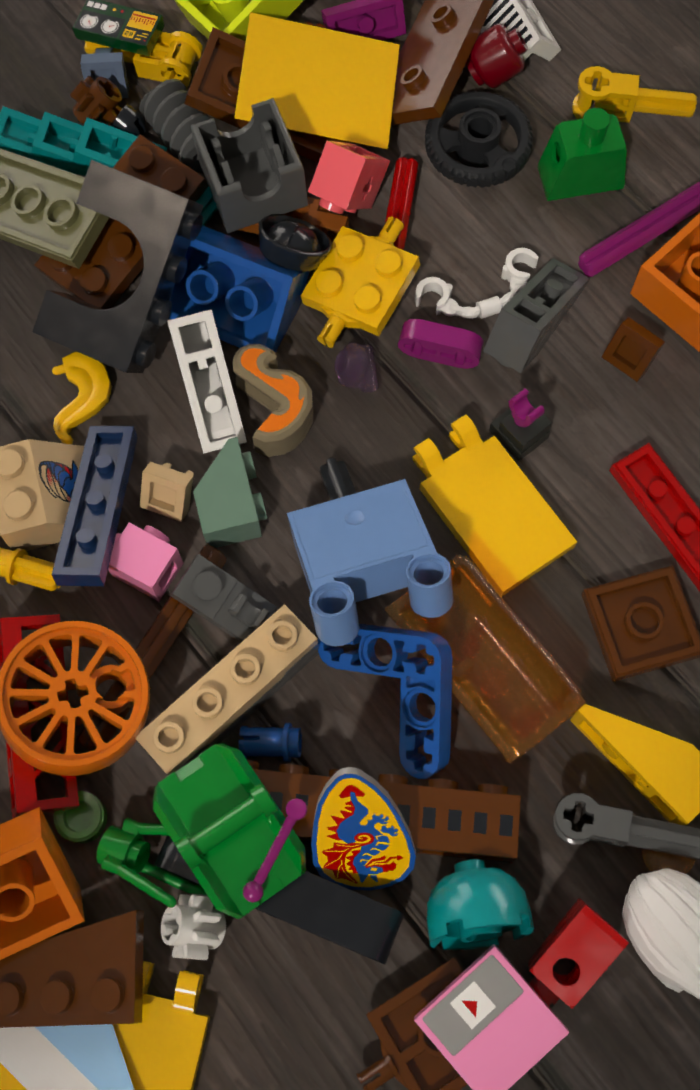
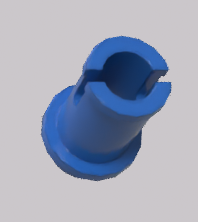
M285 723L284 728L241 726L239 736L244 737V740H239V750L245 758L283 757L284 762H291L292 758L301 757L302 731L301 728H293L292 723Z

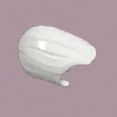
M670 868L642 873L631 882L628 893L625 896L622 917L627 935L639 957L653 975L666 987L678 993L685 990L700 1000V883L689 875Z

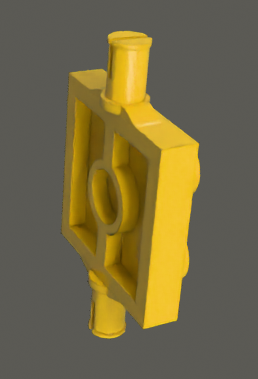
M388 217L384 227L376 237L367 236L342 226L332 242L331 251L319 264L300 295L304 305L322 312L328 318L321 333L317 336V340L324 346L327 344L329 348H333L344 327L360 328L376 336H380L420 267L419 256L393 245L404 228V224L396 218L394 221V217Z

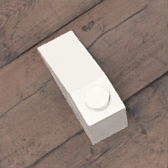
M212 309L168 320V326L203 454L222 449L230 438L238 437L239 444L246 443L247 440Z

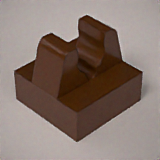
M628 317L621 323L601 357L638 382L649 369L665 341Z

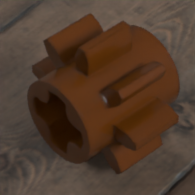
M87 76L70 93V96L77 101L73 106V113L83 125L88 117L111 126L122 110L118 106L122 100L121 92L114 83L104 77H97L94 81L91 76Z

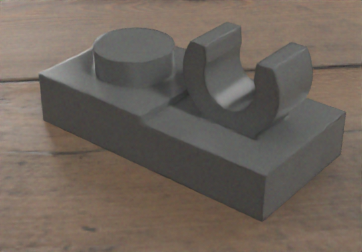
M200 554L195 556L170 594L172 598L240 642L245 640L271 617L277 606Z

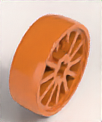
M64 621L42 627L21 640L10 652L0 669L1 732L11 749L22 760L39 770L63 776L84 775L102 770L118 761L133 747L137 741V736L145 726L150 704V684L145 666L137 652L124 638L104 626L85 621ZM72 646L71 668L69 671L63 669L53 649ZM85 646L97 649L85 670L79 671V648ZM39 656H47L57 677H51L31 665V663ZM105 656L112 657L120 664L119 666L105 665L98 668ZM26 674L49 689L14 688L18 679ZM103 681H119L125 688L124 693L116 701H105L97 692V687ZM76 690L77 695L81 697V706L71 708L70 703L65 701L67 698L66 692ZM15 701L47 702L19 718L13 717L12 707ZM127 707L133 708L131 716L127 720L117 715ZM50 714L54 715L36 742L30 741L22 733L23 728ZM96 715L118 728L121 732L110 742L105 743L91 717ZM60 724L68 725L66 752L60 754L45 750L46 745ZM84 724L96 749L86 753L75 754V726Z

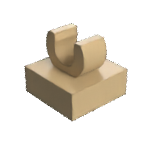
M150 461L142 473L140 507L182 522L189 512L194 473L190 470L182 473L171 469L172 464L170 463L159 465Z

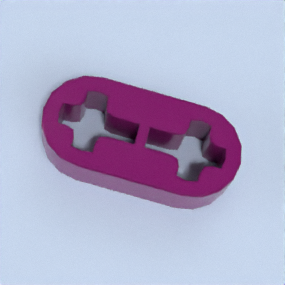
M421 319L405 321L398 340L399 349L409 356L464 369L478 366L484 346L483 339L472 331Z

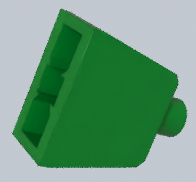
M591 108L585 112L583 119L564 121L555 126L537 166L547 201L624 189L627 149L617 116L608 114L601 108Z

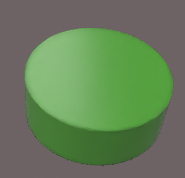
M78 791L79 807L55 811L54 824L62 837L71 842L83 844L95 840L103 832L107 823V811L99 798L89 792Z

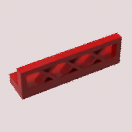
M60 614L0 618V669L10 652L22 640V630L40 629L47 625L60 622ZM63 647L53 649L65 670ZM41 656L31 663L34 667L51 677H57L54 669L45 664L48 660L47 656ZM24 674L23 677L18 679L14 689H27L26 683L31 677ZM67 691V692H66V693H67V698H66L65 701H68V702H69V700H68V691ZM15 701L12 707L13 717L19 718L29 712V707L34 710L42 706V704L38 701ZM50 714L44 718L50 722L54 715ZM40 720L22 729V733L30 741H32L31 730ZM61 723L58 727L60 742L51 752L58 753L60 750L62 754L66 752L68 725ZM6 741L12 819L38 807L41 808L42 812L76 809L79 807L76 776L60 775L64 778L66 797L37 800L35 780L42 773V770L36 769L34 771V767L22 760Z

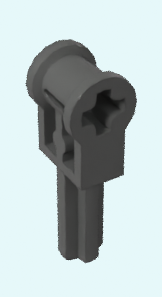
M573 793L564 797L559 802L553 816V827L557 836L571 845H582L593 841L618 847L628 845L697 860L700 859V828L632 815L633 811L599 805L593 798L583 793ZM573 808L582 809V818L590 820V824H584L580 832L571 830V821L563 819V815H570Z

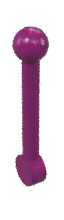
M292 799L287 803V817L254 880L245 884L243 896L248 902H258L263 897L264 889L262 885L297 820H301L306 816L307 805L301 799Z

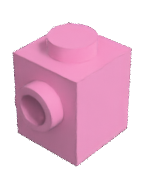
M129 522L122 534L116 533L108 570L113 577L159 602L184 563L178 549L169 544L170 539L164 533L149 525L141 529Z

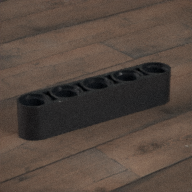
M167 836L154 865L200 885L170 836ZM307 871L255 908L386 965L405 915L392 907Z

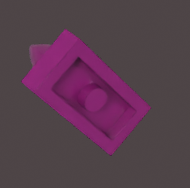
M354 0L321 10L323 25L330 30L381 41L406 34L403 0Z

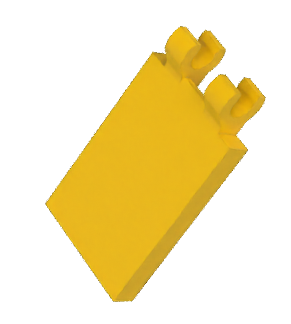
M465 414L451 423L453 431L449 433V437L460 449L459 451L443 460L436 445L428 438L414 447L416 454L412 456V459L427 477L426 480L420 483V491L501 598L576 546L577 541L495 435L483 442L475 424Z
M143 961L142 1023L113 1024L134 1089L193 1090L210 1020L208 1015L195 1013L204 975L185 970L180 971L174 1000L147 994L155 963Z

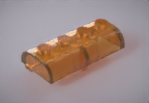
M459 553L449 561L454 601L451 609L446 614L435 618L418 615L410 606L409 591L387 606L385 612L400 629L435 633L441 635L448 642L453 657V695L493 742L507 762L512 764L573 716L586 701L580 695L582 691L471 560ZM426 649L418 651L427 660L428 665L434 663V656L428 655Z

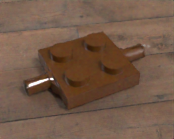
M456 957L451 958L366 1014L380 1039L383 1057L360 1073H356L361 1084L375 1074L380 1073L363 1085L364 1090H375L393 1077L408 1090H460L468 1085L414 1021V1016L464 971Z

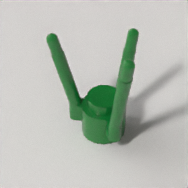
M126 818L123 827L112 825L103 834L98 845L96 857L103 870L119 875L170 908L176 906V899L159 886L138 874L139 872L190 895L207 896L201 886L148 862L151 845L149 842L144 841L143 835L169 836L162 824L142 823Z

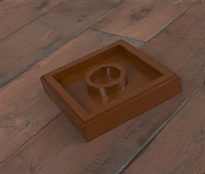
M673 565L583 590L581 595L612 682L700 658V634Z

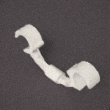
M522 247L510 251L506 257L501 278L507 279L510 282L509 288L511 292L506 293L500 299L498 296L476 302V307H461L451 298L452 284H447L444 280L437 277H427L421 280L416 287V307H419L422 296L425 293L433 291L441 296L437 303L436 315L443 313L446 316H460L467 319L479 316L483 319L498 314L501 308L530 279L529 273L518 271L513 265L521 262L536 268L539 257L528 248Z

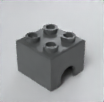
M274 98L251 105V120L246 126L237 131L222 132L218 130L214 118L190 126L202 171L227 233L259 223L266 216L282 215L308 206L304 168Z

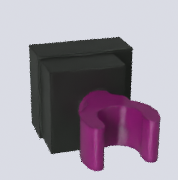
M525 388L509 400L510 408L492 421L489 427V431L495 435L498 441L518 462L549 438L552 422L544 415V407L542 405L536 407L527 398L528 390Z

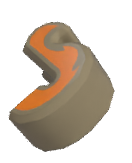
M249 344L241 347L233 357V372L236 374V386L272 412L252 437L255 452L267 457L284 455L295 449L305 439L313 424L312 390L302 376L291 370L278 369L277 356L270 348L261 344Z

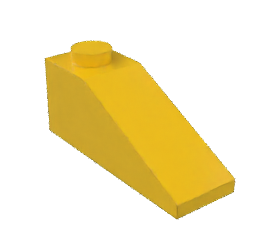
M584 704L570 719L668 822L687 825L700 813V750L693 744Z

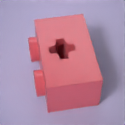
M326 141L308 192L321 198L319 201L321 207L338 214H343L344 211L355 214L357 209H372L390 160L355 144Z

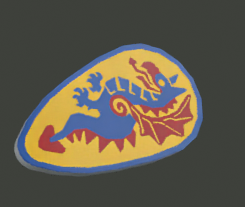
M354 767L338 770L325 784L318 797L311 838L313 865L324 879L350 890H376L390 887L404 880L414 869L416 849L411 832L399 808L390 794L374 778L362 770Z

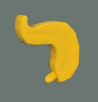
M77 351L63 357L62 365L52 368L54 375L66 373L68 381L75 384L79 389L78 396L54 418L53 427L55 434L64 444H72L74 441L69 435L71 429L96 415L109 402L112 389L105 365Z

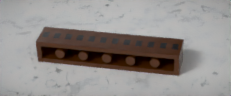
M247 760L285 818L287 817L286 805L290 800L298 798L306 803L307 814L303 819L296 821L293 830L301 842L311 843L318 797L325 784L340 769H330L328 776L309 775L308 767L294 764H281L279 772L259 770L260 763ZM380 774L378 776L377 782L390 794L399 808L411 832L417 854L512 863L517 859L521 796L509 795L508 787L496 784H479L478 791L459 790L458 782L452 780L429 779L428 786L408 785V777L402 775Z

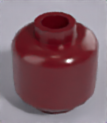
M496 23L478 35L467 59L466 66L479 86L486 84L490 88H498L523 71L525 61L522 54L528 50V47L517 28L509 31L506 26Z

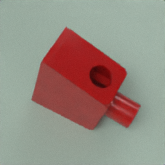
M578 898L529 960V971L535 976L529 985L550 1009L554 1007L559 999L572 1009L620 955L629 942L581 898ZM569 958L574 960V969L567 975L557 974L553 970V966L559 959Z

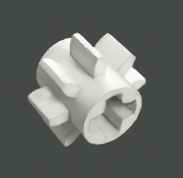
M180 894L179 905L176 904L173 908L167 907L161 921L162 940L166 945L174 946L173 958L207 960L209 955L208 949L218 948L224 939L226 932L225 916L217 909H213V903L208 896Z

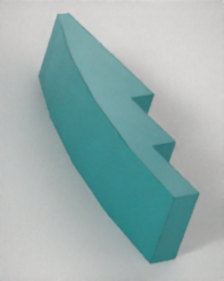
M5 106L2 107L0 112L1 149L86 176L91 160L113 168L138 137L88 117L84 126L48 112H44L42 120ZM154 143L164 151L167 150V147Z

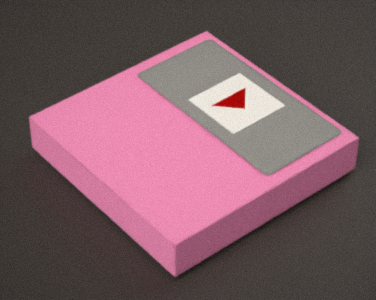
M495 944L489 947L414 1016L416 1024L472 1090H508L569 1034L568 1028Z

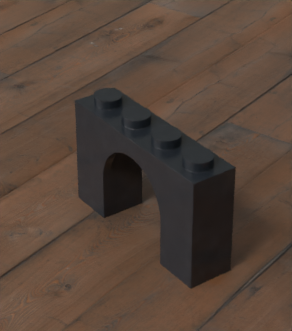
M91 160L76 204L123 223L134 233L141 246L144 259V269L140 284L126 302L106 310L67 293L46 290L32 332L125 373H143L144 369L148 368L154 360L157 345L154 342L160 326H163L170 316L172 302L169 300L175 284H178L185 275L187 269V259L185 256L190 242L194 241L201 231L203 224L201 212L204 206Z

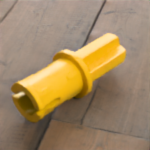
M0 547V577H4L8 584L17 585L21 582L49 591H54L61 587L56 585L51 575L54 567L53 562L29 556L27 551L22 548L12 551Z

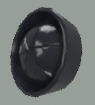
M271 215L259 221L260 251L271 262L283 268L306 272L315 270L332 249V242L326 233L305 220L287 215Z

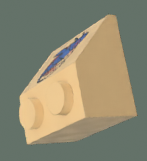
M33 439L0 446V536L12 551L17 548L29 551L60 542L84 446Z

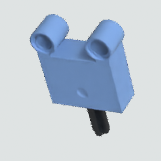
M334 457L327 459V464L320 467L319 473L330 501L287 513L293 542L311 593L309 597L310 609L316 635L320 641L330 646H343L352 642L360 630L355 602L408 587L410 606L415 613L427 618L440 617L446 614L451 609L454 601L450 563L445 557L437 554L406 480L403 479L356 493L344 461H336Z

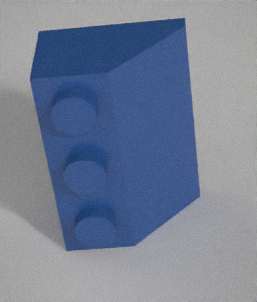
M202 225L198 237L190 242L186 253L187 269L182 280L175 284L169 300L172 302V310L168 319L172 320L212 309L220 340L239 348L249 344H261L276 353L299 310L302 300L300 295L305 289L310 271H294L283 268L267 259L259 247Z

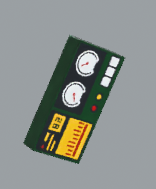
M87 0L72 29L76 39L150 56L165 24L160 14L102 0Z

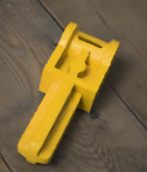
M175 31L173 33L161 32L150 56L113 48L114 53L123 52L124 62L134 63L138 77L160 82L179 79L187 88L192 80L191 69L194 62L199 61L201 58L203 47L191 34ZM85 41L84 49L87 54H94L96 48L110 47Z
M591 66L586 68L579 76L578 90L580 92L574 98L572 112L577 119H583L585 112L590 109L592 100H594V108L604 109L608 114L617 116L619 122L630 123L633 112L692 117L696 110L697 96L687 92L639 88L640 75L612 73L604 67ZM597 78L596 88L592 90L593 81Z

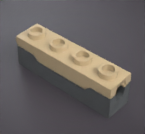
M284 604L139 733L136 740L167 775L176 772L211 746L221 743L319 654L318 638Z

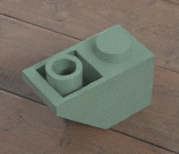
M238 437L227 440L193 491L204 539L207 545L214 548L262 537L259 521L267 519L261 492L252 494L248 481L249 479L257 478L251 452L241 453Z

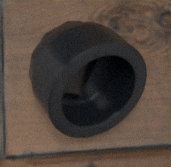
M129 104L120 111L112 124V127L136 136L143 135L146 131L144 117Z

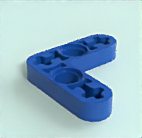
M359 624L360 630L358 635L352 642L348 643L350 645L360 643L359 649L344 653L343 648L326 645L318 638V653L322 661L332 668L401 678L399 742L401 764L407 773L417 779H427L443 770L449 763L451 749L453 657L448 642L441 635L431 632ZM378 638L385 639L392 648V659L389 664L381 662L375 654L374 647ZM426 649L428 655L434 656V663L428 665L427 660L424 658L412 657L407 659L408 653ZM420 693L429 695L435 703L436 710L432 719L424 717L417 709L416 701ZM433 729L434 732L427 735V730ZM423 745L424 752L432 755V760L426 763L424 755L418 754V748Z

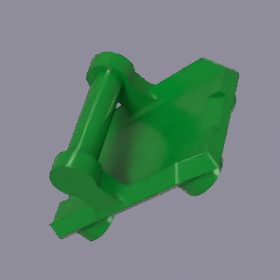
M222 743L215 744L156 785L154 789L153 811L218 911L241 919L305 873V847L292 828L262 885L264 889L263 897L254 903L248 902L244 898L243 888L245 884L254 880L286 818L239 749Z

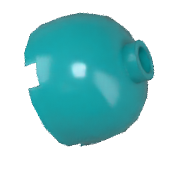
M473 859L455 864V873L443 877L431 890L427 903V929L430 946L433 948L441 940L443 950L490 947L493 944L499 945L498 937L502 936L504 932L512 930L513 939L517 940L531 934L534 930L530 905L523 888L515 878L501 869L486 868L484 860Z

